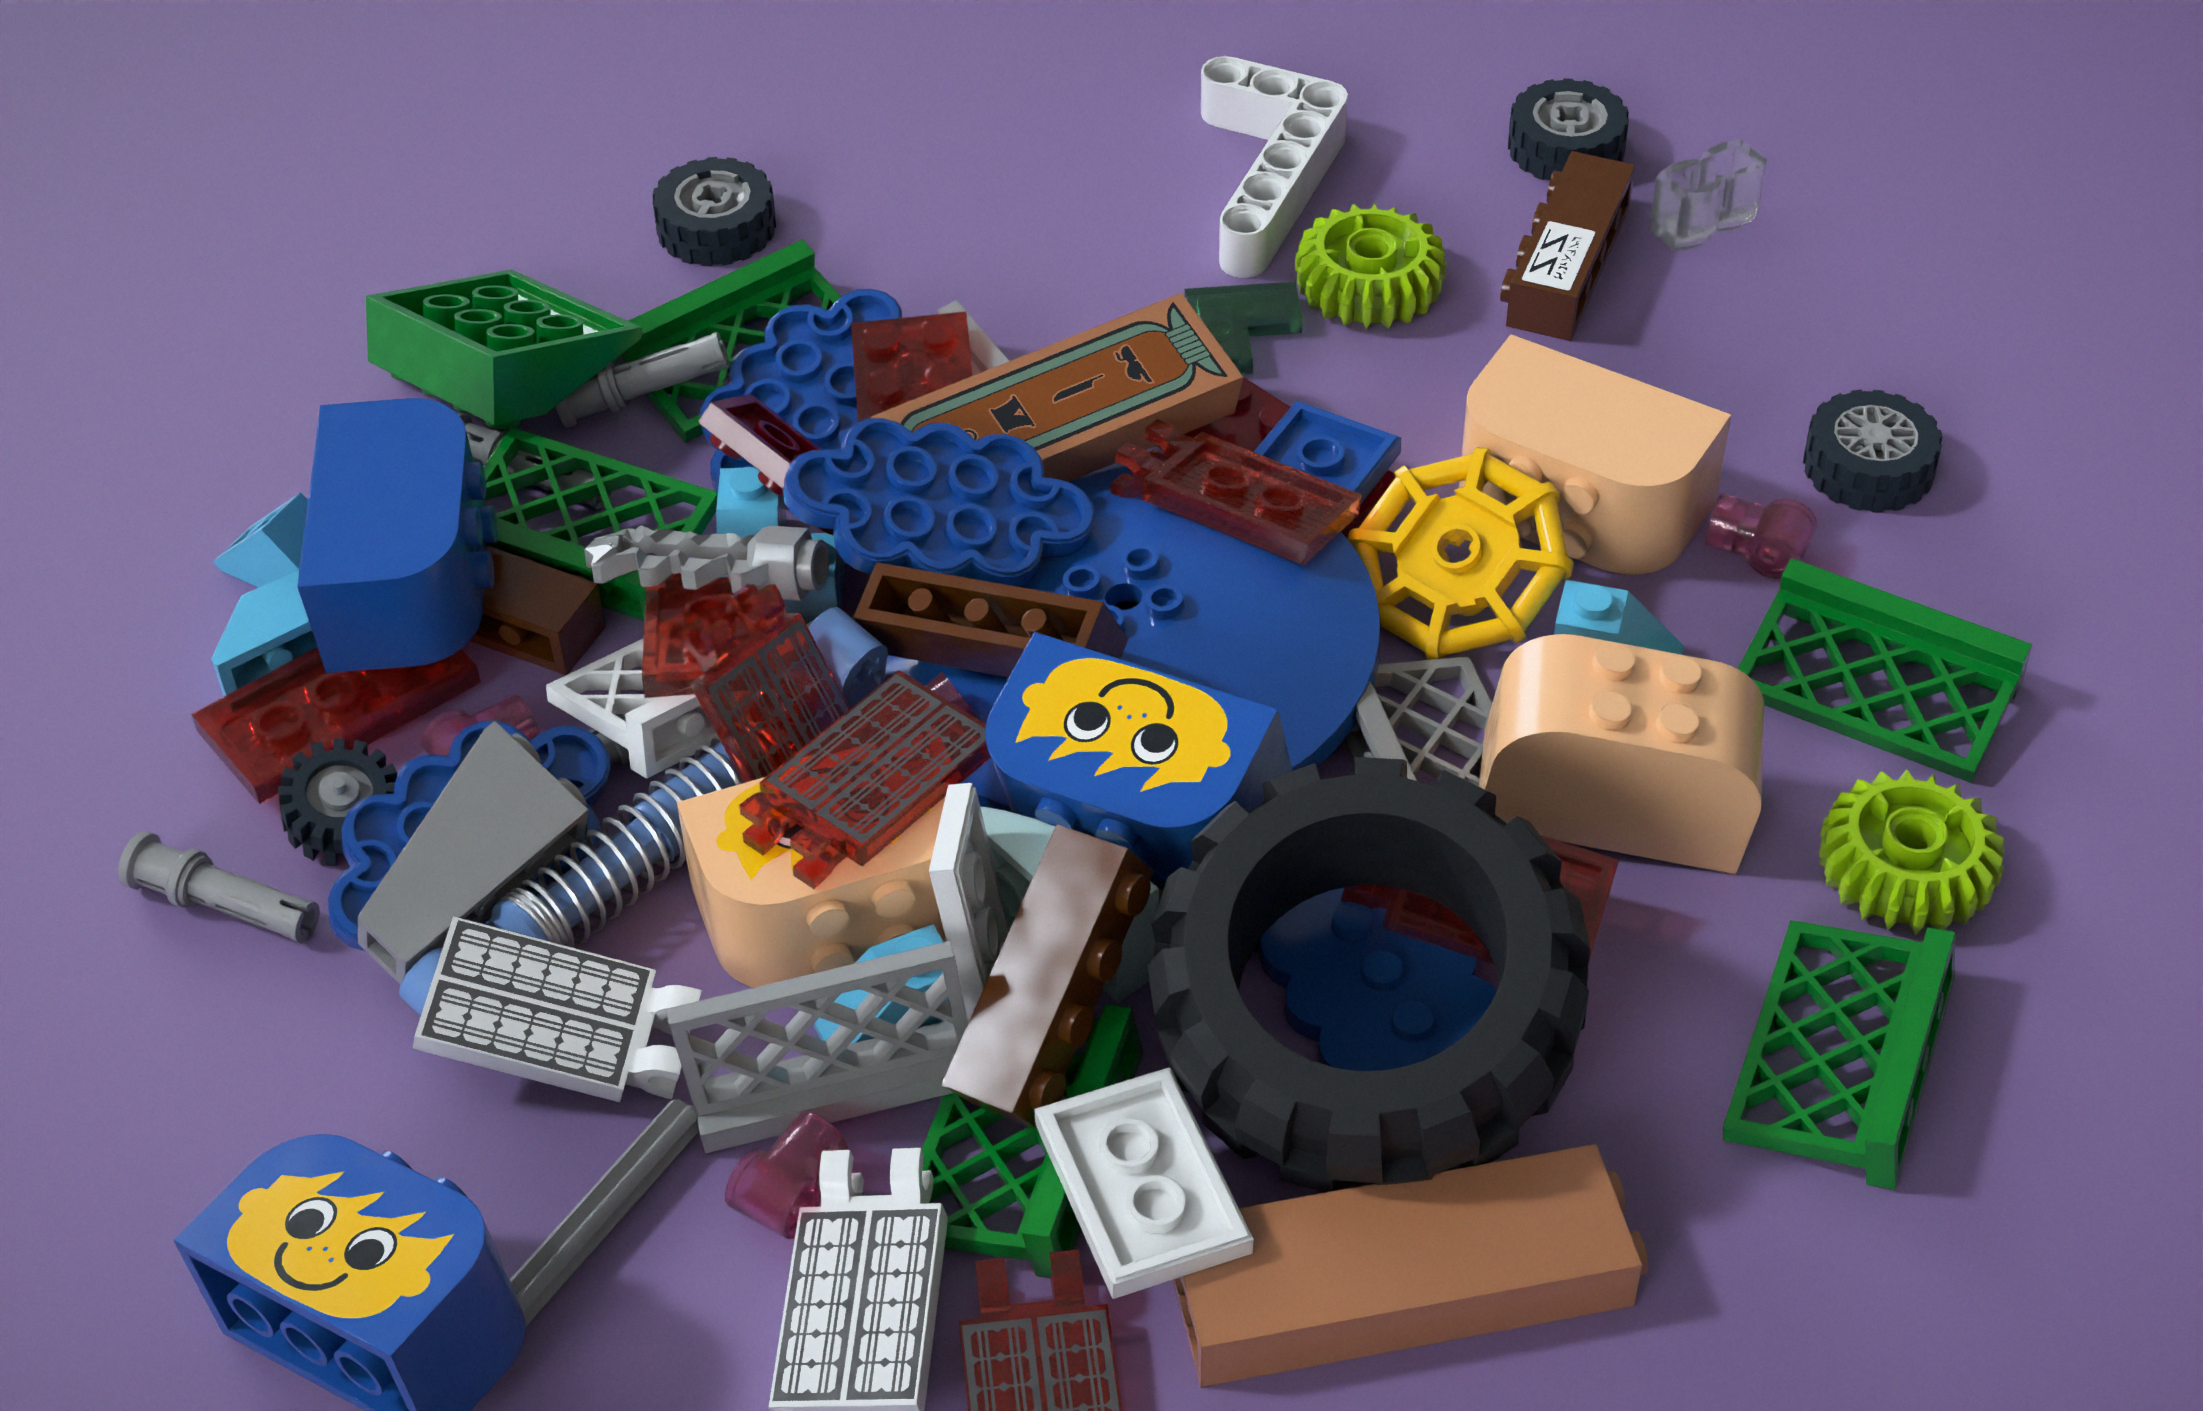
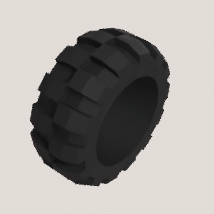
M1355 757L1354 775L1320 779L1316 764L1314 763L1262 783L1264 803L1250 812H1247L1236 801L1227 805L1190 841L1193 861L1188 869L1181 867L1168 876L1151 923L1155 947L1154 958L1147 967L1160 1045L1181 1090L1190 1093L1201 1108L1203 1125L1242 1159L1255 1158L1260 1154L1279 1164L1281 1180L1324 1193L1337 1191L1339 1181L1378 1183V1185L1431 1180L1433 1174L1459 1164L1464 1168L1493 1162L1518 1145L1519 1129L1531 1116L1549 1112L1573 1069L1574 1053L1580 1031L1585 1028L1589 990L1587 989L1588 963L1591 948L1581 901L1574 894L1563 888L1560 882L1562 861L1530 821L1517 816L1506 823L1495 814V794L1446 770H1442L1436 785L1408 779L1407 761L1404 759ZM1361 885H1379L1412 891L1448 908L1475 932L1492 958L1498 973L1500 986L1492 1003L1473 1028L1455 1044L1439 1054L1406 1067L1390 1070L1354 1071L1330 1067L1303 1057L1282 1045L1257 1022L1238 992L1247 960L1261 937L1275 921L1300 903L1334 889Z

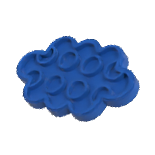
M857 289L844 294L829 310L809 304L793 305L780 310L769 320L765 328V343L744 348L734 357L730 365L731 384L717 388L706 397L700 409V418L711 402L752 394L822 450L840 451L845 433L855 423L871 419V416L901 404L911 395L915 386L914 360L909 351L899 344L903 336L901 307L896 299L886 292L875 289ZM701 425L703 435L708 444L716 449L710 461V475L712 486L718 492L720 468L754 466L743 457L737 460L717 449L709 439L712 433Z
M884 418L865 419L855 423L845 433L840 451L811 450L799 455L789 464L783 485L784 502L791 513L805 524L833 529L835 549L843 561L856 570L872 574L875 564L878 562L959 577L968 575L976 580L1019 587L1026 584L1036 574L1041 555L1068 556L1080 550L1089 540L1096 517L1093 503L1083 490L1070 482L1044 477L1042 458L1033 446L1021 438L1007 434H990L974 440L960 427L945 422L930 423L912 433L909 429L895 421Z
M480 721L464 728L454 738L448 756L437 754L421 755L408 761L398 773L393 794L372 795L359 801L347 813L341 830L343 854L350 868L345 870L332 885L328 896L329 924L336 936L348 946L365 951L358 944V915L484 729L494 721ZM496 721L511 736L516 733L527 739L537 751L541 761L540 764L557 780L561 777L568 779L582 793L589 810L585 838L580 843L587 846V831L597 830L600 832L599 820L590 805L604 793L611 768L609 752L601 739L589 730L571 725L553 727L530 740L513 725ZM593 835L591 839L595 849H597L600 838ZM575 849L580 862L588 856L582 849ZM570 850L565 854L569 858H571ZM562 860L559 861L564 874L572 869L568 863ZM554 864L549 867L556 872ZM543 873L545 882L549 886V879L554 878L547 873ZM537 877V878L534 880V882H536V883H538V884L540 885L539 880H538V877ZM527 886V890L535 896L540 894L533 887Z
M1361 885L1334 889L1316 895L1286 912L1261 937L1260 961L1263 971L1273 982L1286 988L1284 1012L1287 1021L1296 1032L1309 1039L1319 1041L1318 1060L1321 1064L1354 1071H1381L1406 1067L1424 1061L1441 1053L1467 1034L1481 1019L1493 1001L1497 992L1495 987L1491 983L1475 976L1476 955L1388 927L1400 888ZM1407 893L1406 899L1408 903L1403 905L1402 910L1428 918L1429 912L1427 908L1432 906L1433 901ZM1435 903L1434 907L1437 912L1432 914L1430 919L1442 922V905ZM1400 913L1401 916L1427 923L1426 920ZM1399 918L1400 924L1418 931L1425 928L1423 925ZM1429 922V925L1444 930H1448L1454 933L1456 931L1454 929ZM1427 928L1431 935L1446 940L1454 937V935ZM1458 931L1457 934L1467 937L1465 933ZM1456 936L1459 944L1476 949L1472 941Z

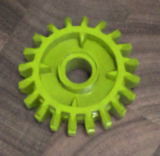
M1375 203L1371 209H1360L1355 204H1352L1349 212L1344 213L1338 209H1332L1329 219L1323 217L1315 218L1313 228L1304 230L1303 238L1299 244V251L1295 256V271H1297V284L1299 285L1300 294L1307 297L1310 308L1322 309L1324 319L1338 316L1341 317L1343 326H1347L1351 322H1360L1364 324L1367 330L1371 323H1381L1389 329L1393 320L1410 323L1414 313L1427 314L1429 304L1437 302L1439 293L1442 291L1443 279L1446 278L1447 261L1444 260L1445 252L1442 246V238L1433 234L1432 224L1419 223L1416 213L1403 216L1399 214L1397 206L1390 210H1381L1377 208Z
M1906 769L1898 780H1893L1887 774L1880 771L1875 780L1872 781V784L1857 779L1849 793H1839L1837 800L1832 805V809L1829 810L1828 817L1824 818L1820 833L1822 838L1818 851L1820 857L1819 865L1825 867L1826 886L1839 888L1838 893L1840 894L1841 905L1858 903L1860 904L1859 910L1862 920L1873 915L1880 916L1885 920L1887 931L1897 922L1906 923L1916 936L1926 923H1929L1935 929L1946 930L1948 925H1951L1952 920L1966 925L1970 917L1974 915L1975 910H1984L1986 904L1991 901L1994 888L1999 885L2004 867L2001 864L2005 852L2003 846L2004 837L1997 834V817L1983 814L1981 798H1962L1960 783L1945 788L1937 785L1934 774L1926 781L1914 780Z

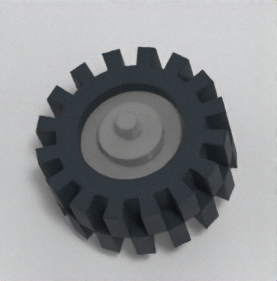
M333 738L334 750L325 751L322 741L311 744L312 758L310 759L303 752L299 751L292 758L293 769L285 766L281 774L282 786H278L281 820L284 832H288L289 842L295 849L302 844L304 856L312 861L315 860L319 851H322L324 854V864L332 866L337 864V855L343 854L341 828L347 813L359 801L372 795L393 794L397 778V771L393 763L386 766V755L377 748L368 756V744L356 740L353 750H346L345 738Z

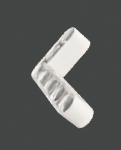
M1215 57L1203 64L1201 69L1202 119L1215 127L1268 140L1220 216L1219 264L1226 274L1238 278H1250L1262 274L1267 269L1344 145L1346 139L1348 93L1342 85L1333 81L1235 57Z

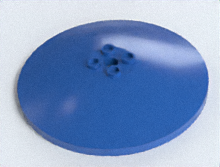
M1161 460L1116 462L1070 481V483L1086 493L1094 506L1096 517L1089 540L1080 550L1068 556L1041 555L1036 574L1026 584L1019 587L1103 601L1128 638L1121 657L1122 660L1278 709L1292 771L1314 763L1318 767L1338 748L1356 724V705L1366 692L1370 681L1374 687L1380 661L1381 631L1376 592L1363 561L1343 533L1337 529L1329 537L1323 536L1176 477L1191 464L1188 462ZM1200 465L1196 466L1197 469L1191 470L1209 479H1214L1213 475L1220 474ZM1204 465V466L1209 467V468H1211V469H1214V470H1216V471L1222 472V471H1220V470H1218V469H1215V468H1213V467H1210V466H1208V465ZM1226 470L1229 473L1247 479L1245 475H1242L1235 471ZM1189 472V474H1191V475H1194V476H1196V477H1199V478H1201V479H1204V480L1210 482V480H1208V479H1205V478H1203V477H1200V476H1198V475H1195V474ZM1223 472V473L1226 474V475H1229V476H1231V477H1234V478H1237V479H1239V480L1245 481V480H1243V479H1240V478H1238V477H1235V476H1233V475H1230V474H1228V473ZM1223 474L1220 475L1221 479L1214 480L1234 489L1237 488V484L1243 483ZM1186 475L1189 479H1192L1202 484H1207V482L1202 481L1190 475ZM1174 478L1326 540L1300 563L1149 502L1147 499ZM1255 479L1249 480L1271 489L1270 485L1265 484ZM1247 481V483H1249V484H1252V485H1254V486H1257V487H1259V488H1262V489L1268 491V489H1266V488H1263V487H1261V486H1258V485H1256V484H1253V483ZM1212 482V483H1214V484H1216V485H1219V486H1221V487H1224V488H1226V489H1229V490H1231V491H1234L1233 489H1230V488L1225 487V486H1223V485H1220V484H1218V483ZM1180 484L1174 485L1196 494L1195 490L1190 489ZM1210 484V487L1214 489H1217L1224 493H1231L1230 491ZM1244 484V488L1238 489L1257 498L1261 497L1260 494L1266 493L1248 484ZM1172 486V488H1174V489H1177V490H1179V491H1181V492H1184V493H1186V494H1189V495L1193 496V494H1190V493H1188V492H1185V491H1183V490H1180V489L1175 488V487ZM1168 489L1169 493L1162 494L1183 504L1185 499L1191 498L1173 489ZM1272 489V490H1275V491H1277V492H1280V493H1282V494H1285V495H1287V496H1290V497L1294 498V495H1292V494H1290V493H1288V492H1285V491L1280 490V489ZM1235 491L1236 493H1239L1256 501L1258 500L1243 493H1240L1238 491ZM1270 491V492H1272V493H1274V494H1277V495H1279V496H1282V497H1284V498H1287V499H1289V500H1292L1291 498H1288V497L1283 496V495H1281V494H1278V493H1276V492ZM1233 493L1234 497H1237L1249 503L1255 502ZM1270 493L1267 494L1268 497L1262 498V500L1282 508L1284 507L1283 503L1290 502ZM1197 494L1199 496L1219 503L1218 499H1215L1205 494ZM1160 496V498H1163V499H1165V500H1168V501L1173 502V503H1175V504H1178V505H1180V506L1182 505V504H1179V503H1177V502H1174V501H1172V500H1169V499H1167V498H1164V497ZM1195 496L1196 498H1199V499L1204 500V501H1206V502H1209V503H1211V504L1217 505V504H1215V503H1213V502H1210V501H1208V500H1205V499H1203V498H1200V497H1198V496ZM1157 498L1158 502L1163 503L1173 508L1179 507ZM1195 498L1191 499L1192 502L1186 503V505L1206 513L1209 512L1208 508L1215 507ZM1259 500V502H1261V503H1264V504H1266V505H1269V506H1272V507H1274V508H1277V509L1281 510V509L1278 508V507H1275V506H1273V505H1270V504H1268V503H1265V502ZM1294 500V502L1300 503V504H1302V505H1305V506H1307V507H1310V508L1314 509V508L1311 507V506H1308V505H1306V504H1303V503H1301V502H1298V501ZM1257 502V505L1259 507H1262L1272 512H1279L1278 510H1275L1273 508H1270ZM1293 502L1290 503L1292 507L1285 508L1305 517H1308L1307 513L1313 512V510ZM1221 503L1243 513V510L1228 503ZM1219 505V507H1221V508H1224V509H1226V510H1229V511H1231V512H1234V513H1236V514L1241 515V514L1238 513V512H1235V511H1233V510H1230V509H1228V508H1225V507ZM1183 506V507H1185V508H1188V509L1193 510V511H1195V512H1198V513H1200V514L1206 515V514H1204V513H1202V512H1199V511L1194 510V509H1192V508H1189V507H1187V506ZM1181 508V510L1185 513H1188L1195 517H1203L1199 514ZM1215 508L1216 512L1210 513L1228 522H1232V518L1238 517L1220 508ZM1283 510L1284 512H1287V513L1292 514V515H1294V516H1297V517H1299V518L1305 519V518H1303V517H1301V516H1298V515H1296V514H1293V513H1291V512H1288V511H1286V510ZM1280 512L1282 516L1292 519L1294 521H1303L1288 514H1285L1283 512ZM1315 512V516L1309 517L1327 526H1332V523L1321 513ZM1244 513L1259 520H1262L1264 522H1267L1265 518L1255 515L1253 513ZM1207 515V516L1210 517V518H1213V519H1215V520H1218V521H1220V522H1223V523L1229 525V523H1227V522H1224V521H1222V520H1219V519H1217V518H1214V517H1212V516ZM1242 515V516H1244V517H1246V518H1249V519L1254 520V521H1256V522H1259V523H1261V524H1265V523H1263V522H1260V521L1255 520V519H1253V518H1250V517H1248V516ZM1205 517V520L1207 522H1210L1220 527H1227L1226 525H1223L1221 523H1218L1214 520ZM1242 517L1239 518V522L1233 523L1253 532L1257 531L1256 528L1262 527V525ZM1307 519V521H1309V522H1312V523H1314V524H1317V525H1319V526H1322V527H1324V528L1329 529V528L1326 527V526H1323V525H1321V524H1318V523H1316V522H1313V521ZM1269 522V524L1291 532L1288 527L1275 522ZM1304 522L1305 525L1317 529L1319 531H1327L1308 522ZM1268 524L1266 525V526H1269V527L1274 528V529H1276V530H1279V531H1281V532H1284V533H1286V534H1289L1288 532H1285V531H1283V530H1280V529L1275 528V527H1273V526H1270V525H1268ZM1231 525L1232 527H1235L1252 535L1254 534L1239 527H1236L1234 525ZM1265 526L1263 527L1264 531L1258 532V534L1278 542L1281 541L1280 537L1286 536ZM1228 527L1230 531L1240 534L1242 536H1251L1236 529H1233L1231 527ZM1293 532L1294 534H1297L1299 536H1302L1315 542V539L1313 537H1310L1300 532ZM1255 534V536H1257V537H1260V538L1265 539V540H1267V541H1270V542H1272V543L1278 544V543H1276V542H1274V541H1271V540H1269V539H1266V538H1264V537H1261V536ZM1290 534L1291 536H1294L1311 544L1313 543L1298 536H1295L1293 534ZM1290 536L1287 537L1288 541L1281 542L1303 552L1305 551L1304 547L1310 546V544ZM1253 537V540L1259 543H1262L1267 546H1275L1271 543ZM1279 544V545L1282 546V547H1285V548L1290 549V550H1292V551H1294V552H1297V553H1299V554H1302V553L1299 552V551H1296V550H1294V549H1291V548H1289V547H1286V546H1284V545ZM1277 546V549L1279 551H1282L1292 556H1299L1298 554H1295L1293 552H1290ZM1122 601L1138 603L1137 606L1127 610H1121L1113 606ZM888 655L884 684L895 675H899L943 702L901 736L900 739L910 736L946 705L986 729L989 713L1008 678ZM894 683L884 691L885 697L901 684ZM902 686L899 690H897L894 694L887 698L886 701L888 702L902 689H904L905 686ZM906 689L890 704L899 705V709L904 711L921 696L918 694L912 695V691ZM923 698V699H922L921 701H919L916 705H914L910 710H908V711L906 712V714H909L913 709H915L918 705H920V704H921L924 700H926V699ZM929 701L910 716L917 717L930 706ZM887 705L892 720L901 714L899 711H892V707ZM903 714L899 719H897V720L893 723V725H895L896 723H898V722H899L902 718H904L906 715ZM943 714L931 724V729L934 730L951 715ZM909 717L895 727L897 733L910 723ZM952 717V718H951L949 721H947L943 726H941L936 732L938 733L940 730H942V729H943L945 726H947L951 721H953V720L955 719V717ZM957 720L940 735L949 737L950 741L954 743L971 727L962 726V722ZM972 730L968 735H966V736H965L962 740H960L956 745H957V746L960 745L964 740H966V739H967L970 735H972L976 730ZM978 732L961 748L970 747L980 738V733ZM985 740L954 766V771L960 784L972 783L973 787H976L980 806L1011 812ZM942 742L945 750L952 745L949 742ZM953 746L950 750H948V751L946 752L947 755H948L952 750H954L956 747ZM960 749L948 757L950 762L961 754Z

